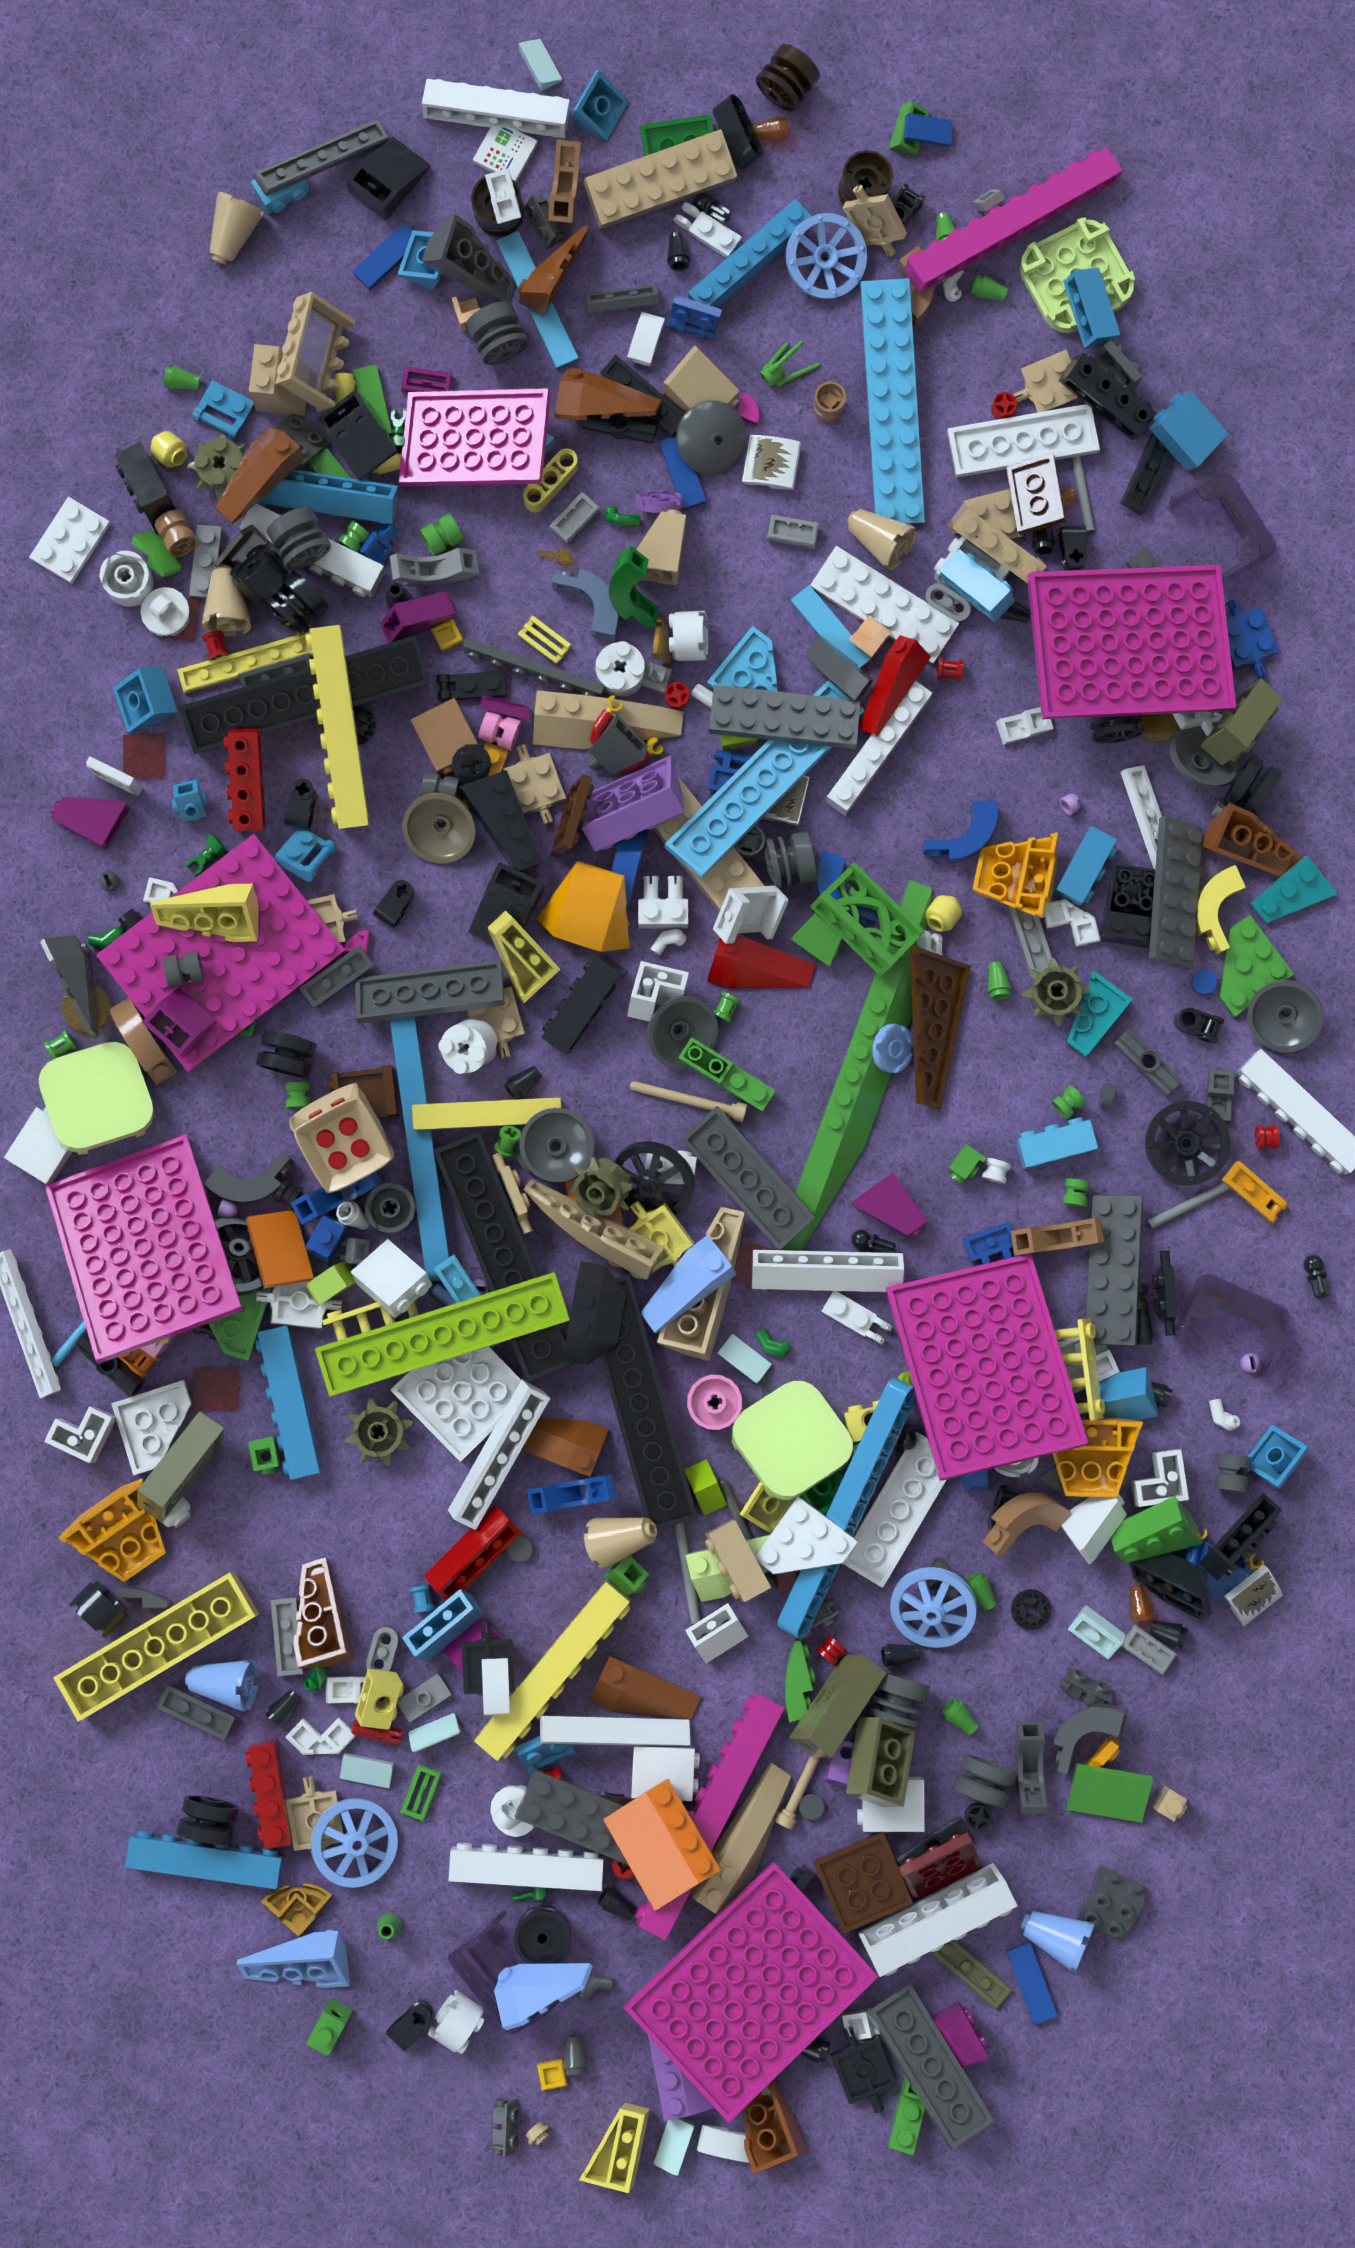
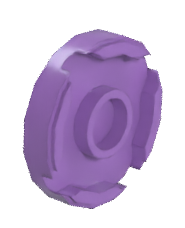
M651 490L641 493V497L638 494L635 496V508L645 512L661 513V511L679 510L683 507V496L677 492L673 496L669 495L667 490Z

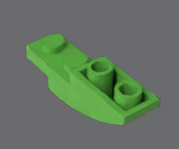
M692 1037L678 1057V1059L762 1113L776 1092L773 1088L740 1069L733 1062Z
M800 1639L794 1640L785 1674V1702L789 1722L797 1720L800 1722L811 1705L809 1695L804 1696L803 1692L813 1690L811 1684L816 1683L813 1668L808 1669L805 1660L810 1658L807 1643L802 1644Z
M906 2076L904 2077L897 2101L887 2148L913 2156L925 2108Z

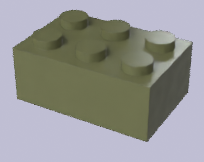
M1261 678L1235 697L1236 709L1224 712L1201 744V747L1221 765L1229 760L1235 761L1243 751L1247 753L1255 745L1256 741L1254 738L1256 735L1262 734L1267 728L1266 721L1272 719L1279 711L1277 706L1283 698Z
M881 1717L858 1718L846 1794L881 1807H904L916 1731Z

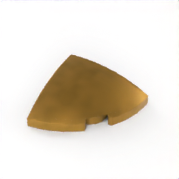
M657 617L652 659L662 660L663 667H672V652L669 650V631L663 617Z
M303 1883V1887L293 1888L286 1885L269 1893L261 1901V1904L295 1936L300 1938L315 1922L333 1895L327 1890L312 1884Z

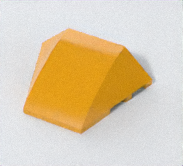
M1058 832L1052 833L1051 837L1041 839L1032 837L1026 842L1016 844L1007 842L982 847L973 884V892L1043 918L1050 908L1057 872Z
M577 861L536 919L554 937L600 952L630 948V939L628 935L629 922L626 912L625 876Z
M1081 1417L1088 1441L1087 1446L1052 1454L1065 1495L1117 1497L1143 1422L1121 1418L1090 1420V1417Z
M143 1479L123 1485L82 1513L58 1537V1539L64 1543L67 1542L76 1548L79 1553L88 1556L97 1562L100 1567L123 1582L166 1553L156 1519L137 1506V1490L143 1484Z

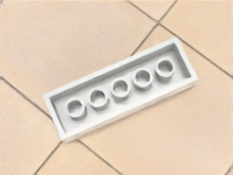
M994 1863L859 1931L858 1934L879 1977L895 1973L899 1967L906 1963L911 1964L918 1961L922 1955L928 1952L940 1950L945 1943L963 1938L967 1932L974 1928H982L990 1920L998 1916L1008 1915L1012 1912L1013 1908L1017 1907V1904L1005 1879Z

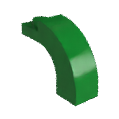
M630 545L614 562L609 584V597L614 609L622 618L626 620L632 615L637 621L650 629L657 623L659 607L642 595L635 587V584L646 576L649 559Z

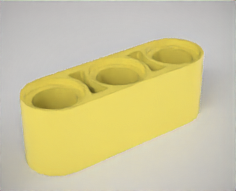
M562 449L543 468L542 484H529L525 488L523 498L525 507L529 511L536 513L543 510L576 474L578 458L573 450ZM569 459L573 461V464L569 467H564L561 465V462ZM548 477L557 479L556 483L552 485L546 484L544 481ZM534 494L539 495L541 497V499L535 503L528 500L529 497Z

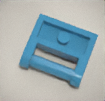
M212 380L199 405L195 407L192 419L198 422L203 421L227 433L228 437L237 440L255 406L251 399ZM208 407L235 420V424L231 425L207 413Z
M299 827L277 852L274 860L280 866L303 880L310 882L316 876V871L329 856H333L336 853L338 847L333 841H325L309 830ZM315 849L320 851L308 866L302 865Z
M540 1736L515 1747L519 1758L527 1768L530 1776H532L534 1769L540 1770L567 1756L571 1758L577 1755L573 1744H542Z

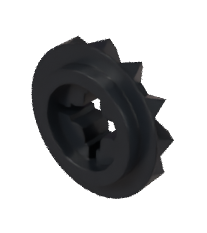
M356 705L353 707L354 719L357 716L360 723L367 724L358 728L357 740L358 745L373 737L376 730V721L373 714L366 707L363 708Z
M465 744L457 749L452 757V770L456 777L465 783L485 778L491 768V759L488 752L477 744ZM468 754H470L473 760H478V763L474 764V773H472L468 766H464V763L468 762Z
M1034 1589L1021 1591L1015 1596L1011 1604L1013 1620L1017 1625L1027 1630L1040 1629L1048 1623L1052 1613L1048 1598L1042 1592ZM1038 1601L1035 1609L1036 1611H1038V1614L1040 1616L1038 1617L1037 1615L1031 1614L1029 1617L1027 1616V1618L1024 1619L1026 1617L1027 1609L1023 1605V1602L1025 1604L1032 1606L1034 1603Z

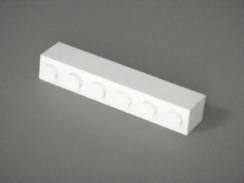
M427 79L422 100L423 118L489 128L496 126L516 129L524 133L565 138L569 119V99L558 96H543L536 93L516 92L510 89H495L489 86L481 87L466 83H453L441 79Z
M255 504L247 512L240 529L243 530L250 525L255 526L270 541L265 548L278 555L281 548H276L267 533V528L281 515ZM328 539L332 545L331 550L323 558L309 565V570L318 576L325 574L331 577L330 580L338 586L343 587L345 584L353 588L352 591L361 597L368 595L373 598L386 573L384 566Z
M916 681L913 683L878 737L871 735L826 798L828 805L844 816L847 815L932 696L931 691Z
M1262 1049L1256 1051L1236 1072L1240 1076L1238 1078L1239 1081L1248 1089L1252 1087L1258 1093L1257 1098L1266 1106L1270 1104L1276 1110L1275 1115L1284 1123L1288 1121L1294 1127L1293 1131L1299 1138L1303 1140L1306 1138L1313 1144L1311 1148L1316 1154L1331 1161L1329 1165L1334 1171L1345 1175L1351 1173L1355 1169V1136Z
M753 1250L752 1289L886 1292V1287L903 1284V1253Z
M521 1380L448 1509L454 1520L474 1530L477 1529L550 1400V1397L542 1389Z
M457 1843V1847L452 1846L448 1881L602 1891L604 1856H599V1853L596 1851H584V1855L573 1854L574 1850L559 1849L558 1853H548L547 1848L535 1847L533 1851H523L521 1846H508L507 1850L497 1849L498 1846L493 1844H483L482 1848H472L471 1843Z

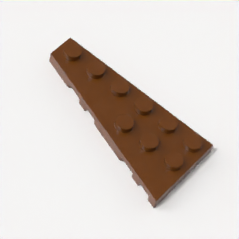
M910 946L916 1103L933 1109H941L971 966L917 946Z

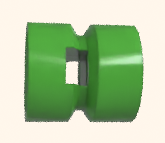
M450 513L439 518L436 526L430 523L419 529L424 542L433 556L446 552L447 545L454 547L464 542L463 535Z

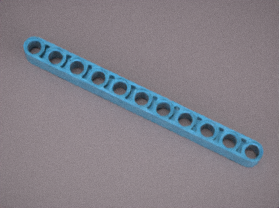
M416 1017L390 1020L425 1272L430 1282L441 1281L433 1268L448 1259L450 1253L437 1162L433 1151L435 1149L432 1130H413L411 1106L428 1104Z
M897 1378L890 1379L885 1386L826 1514L828 1519L852 1537L916 1401L914 1387ZM840 1564L800 1571L779 1616L778 1628L798 1639L805 1638L811 1629Z

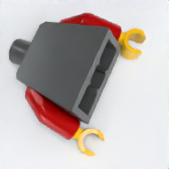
M612 695L607 699L608 708L606 710L603 709L593 724L589 737L591 742L589 752L592 755L587 758V764L592 770H597L603 766L611 774L619 771L635 772L652 758V754H661L663 746L660 744L657 748L653 749V745L658 742L656 737L650 738L646 744L618 714L613 716L612 713L614 711L622 709L623 702L620 701L617 707H611V702L615 698Z

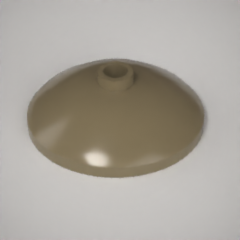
M429 793L420 796L410 804L403 818V835L408 846L419 857L433 863H450L462 858L471 849L476 837V823L471 811L462 801L449 794ZM443 819L446 821V824H440L438 820Z

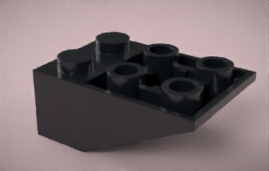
M392 137L359 163L346 179V184L351 195L387 221L431 165L395 137Z
M357 389L318 418L326 434L359 481L398 452L373 407Z
M499 862L487 885L468 933L495 945L487 927L504 911L509 913L525 929L545 889L544 883Z
M1118 863L1113 864L1102 920L1101 941L1142 948L1150 947L1155 869Z

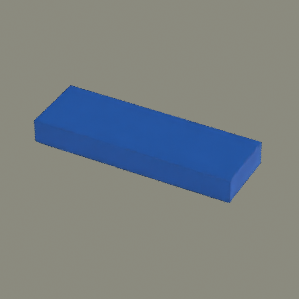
M403 223L352 271L353 275L369 291L403 260L412 230Z
M676 436L660 441L659 445L676 492L683 496V511L705 504L706 498L696 471L689 468L679 455Z
M1030 1941L1006 1950L1033 2024L1036 2025L1057 2017V2012Z

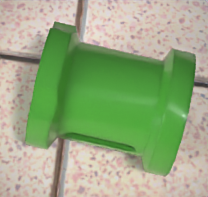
M722 991V998L713 1012L717 1018L731 1023V1016L737 1005H740L742 1001Z
M63 1030L62 1035L54 1040L44 1042L46 1049L53 1059L58 1058L71 1049H77L74 1040L67 1030ZM65 1042L63 1046L59 1047L58 1049L56 1048L58 1045Z
M505 1125L500 1129V1139L494 1146V1152L496 1154L501 1152L502 1158L508 1159L514 1157L516 1153L515 1146L520 1140L521 1131L514 1126Z

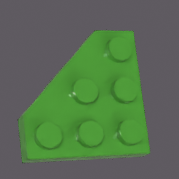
M1251 915L1229 929L1227 940L1230 948L1226 950L1219 999L1233 1018L1249 1007L1253 996L1263 986L1274 981L1287 980L1294 975Z
M233 1277L235 1284H243V1280ZM263 1288L260 1291L270 1292L271 1288ZM256 1292L239 1296L243 1308L242 1311L208 1323L224 1354L249 1360L267 1303L256 1301Z

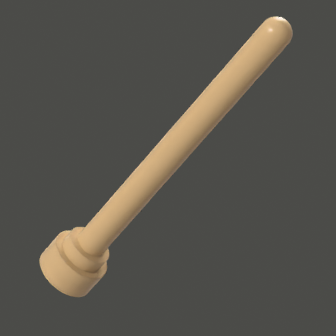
M633 1081L630 1084L632 1091L711 1111L716 1106H719L725 1114L729 1115V1118H733V1121L743 1124L747 1104L737 1102V1104L732 1103V1105L637 1081Z
M809 1757L786 1809L783 1808L781 1812H778L774 1820L776 1823L793 1830L797 1821L795 1820V1811L821 1757Z

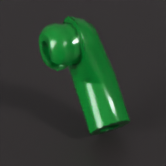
M609 506L605 509L606 515L604 518L608 523L623 527H639V515L618 514V508L615 506Z
M113 927L103 935L90 934L88 943L90 946L106 948L126 931L121 927Z
M766 1328L755 1333L766 1354L783 1357L790 1351V1344L787 1341L779 1342L772 1340Z
M326 1667L313 1668L310 1677L304 1681V1688L307 1691H317L322 1687L328 1675Z

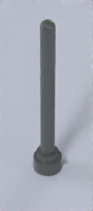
M720 1479L718 1485L732 1518L735 1519L746 1540L752 1539L743 1516L740 1515V1508L728 1481ZM767 1572L764 1575L771 1588L760 1593V1595L779 1587L775 1577L772 1578L771 1574Z

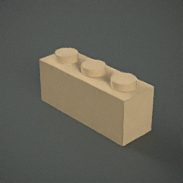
M731 1519L705 1534L707 1540L704 1541L711 1555L715 1553L720 1561L717 1563V1567L723 1577L728 1576L732 1584L728 1587L735 1600L739 1598L741 1602H746L771 1588L735 1519Z

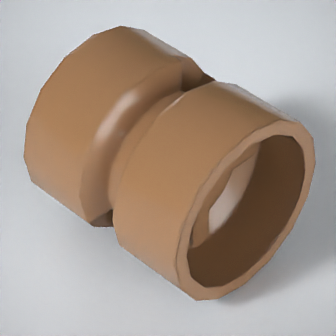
M828 381L818 386L815 391L813 405L814 415L818 420L824 423H832L841 418L844 412L846 393L840 384Z
M180 510L168 511L156 520L155 528L172 557L185 556L196 548L198 540L194 532L189 529V523L183 512Z

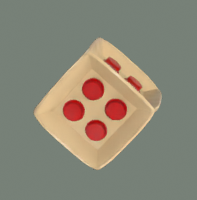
M357 1083L346 1085L321 1097L299 1110L289 1119L290 1129L294 1132L298 1146L326 1193H332L354 1184L378 1171L395 1157L393 1147L389 1144L378 1117Z

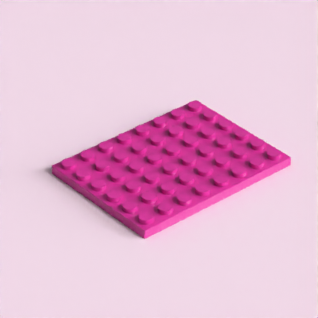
M1220 565L1028 573L1027 580L1042 720L1234 711L1236 709Z
M254 834L172 897L228 884H253L258 900V941L231 942L226 941L224 936L211 934L210 937L204 936L202 931L193 929L182 931L156 925L153 913L151 912L96 955L146 1018L158 1003L177 989H169L162 958L177 955L181 958L186 952L198 950L205 982L192 985L185 982L184 986L179 988L217 1021L184 1058L169 1047L187 1072H191L346 952Z
M187 1134L45 1185L93 1354L98 1364L243 1310Z
M1031 1253L886 1287L887 1297L914 1387L939 1481L1087 1446V1437Z
M773 1861L623 2007L729 2123L879 1976Z

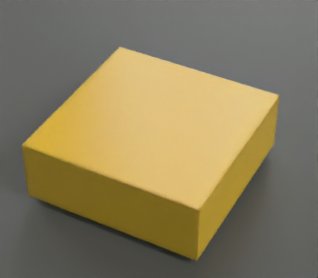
M453 619L431 629L442 652L464 642Z
M563 2058L537 2063L542 2091L567 2086L565 2069H563Z

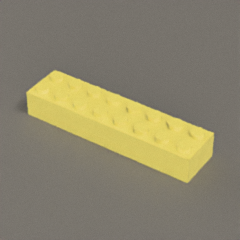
M341 625L310 628V634H306L307 648L313 650L314 659H309L311 674H316L317 684H313L315 700L320 699L321 708L317 710L319 725H324L325 733H322L320 737L322 750L327 749L328 758L324 759L326 774H331L332 780L331 783H328L329 798L335 800V807L331 809L333 824L338 823L339 829L369 825Z
M232 1571L53 1678L79 1722L259 1615V1612L236 1572Z
M607 1579L520 1683L516 1691L510 1695V1714L494 1715L476 1736L474 1742L496 1761L501 1756L506 1759L516 1746L515 1739L518 1736L523 1739L532 1728L533 1724L530 1721L534 1717L539 1719L549 1706L547 1701L550 1697L556 1699L565 1688L564 1680L567 1677L572 1680L582 1666L579 1662L584 1657L588 1660L597 1650L598 1645L595 1643L601 1637L605 1640L612 1632L614 1620L616 1618L622 1620L630 1610L628 1605L630 1598Z

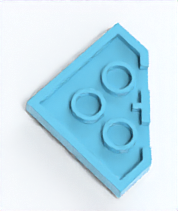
M752 626L707 681V684L711 688L714 685L777 691L772 640Z

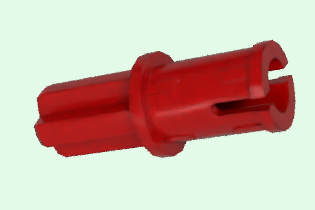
M354 1720L351 1733L374 1739L376 1743L379 1740L399 1746L403 1730L391 1727L389 1730L360 1726L358 1720Z

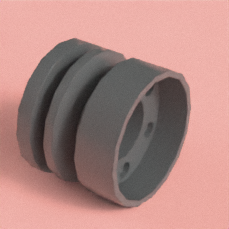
M508 301L485 306L470 316L466 322V327L472 340L478 342L476 345L477 351L480 353L482 362L486 365H495L520 354L529 344L523 327L517 324L518 316L514 307Z
M300 507L278 517L267 528V533L276 548H281L278 554L283 559V564L287 570L293 571L307 567L323 558L331 550L332 545L328 538H326L324 530L318 529L320 522L311 507Z
M807 831L791 834L790 846L785 845L781 836L777 837L778 848L776 849L772 838L765 839V864L773 886L782 889L781 878L784 877L787 888L791 887L792 875L797 876L800 885L817 882L815 860Z
M886 1672V1675L877 1687V1689L885 1692L884 1697H871V1701L881 1704V1707L869 1706L867 1713L905 1727L919 1728L920 1722L909 1717L910 1714L922 1716L923 1712L913 1707L914 1701L926 1702L930 1686Z

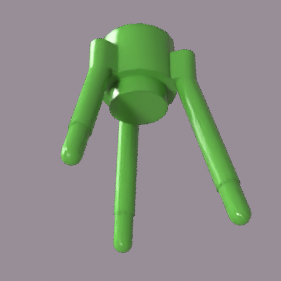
M799 341L776 362L789 346V343H785L773 358L762 367L763 370L759 373L769 387H773L776 384L780 388L784 383L821 366L820 363H816L784 378L782 377L785 371L781 365L803 345V341Z

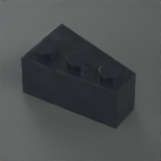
M140 441L115 454L119 463L115 467L122 479L127 478L128 481L124 485L130 496L135 495L137 497L133 502L138 512L146 514L154 531L158 534L155 528V522L158 517L168 511L176 510Z

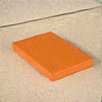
M294 1210L247 1217L246 1223L264 1289L313 1280L312 1269Z

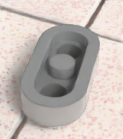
M934 583L926 591L928 604L955 621L966 619L972 611V604L945 583ZM937 590L943 592V598L939 599L936 597L935 593ZM957 603H961L964 606L963 611L956 609Z
M385 1626L375 1632L366 1661V1669L390 1672L399 1643V1635L395 1629ZM387 1634L391 1637L389 1644L383 1643V1635ZM377 1659L383 1660V1668H377L375 1666V1661Z

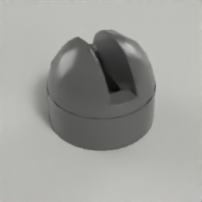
M106 871L99 877V885L105 891H114L120 884L119 877L112 871ZM107 875L112 883V886L109 887L105 879Z

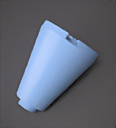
M250 1660L195 1665L191 1670L187 1671L185 1684L194 1693L236 1710L246 1712L245 1709H251L257 1695L258 1686H253L254 1677H259V1669L257 1663Z
M1032 1911L1031 1915H1025L1020 1928L1024 1929L1023 1935L1070 1971L1076 1973L1095 1924Z

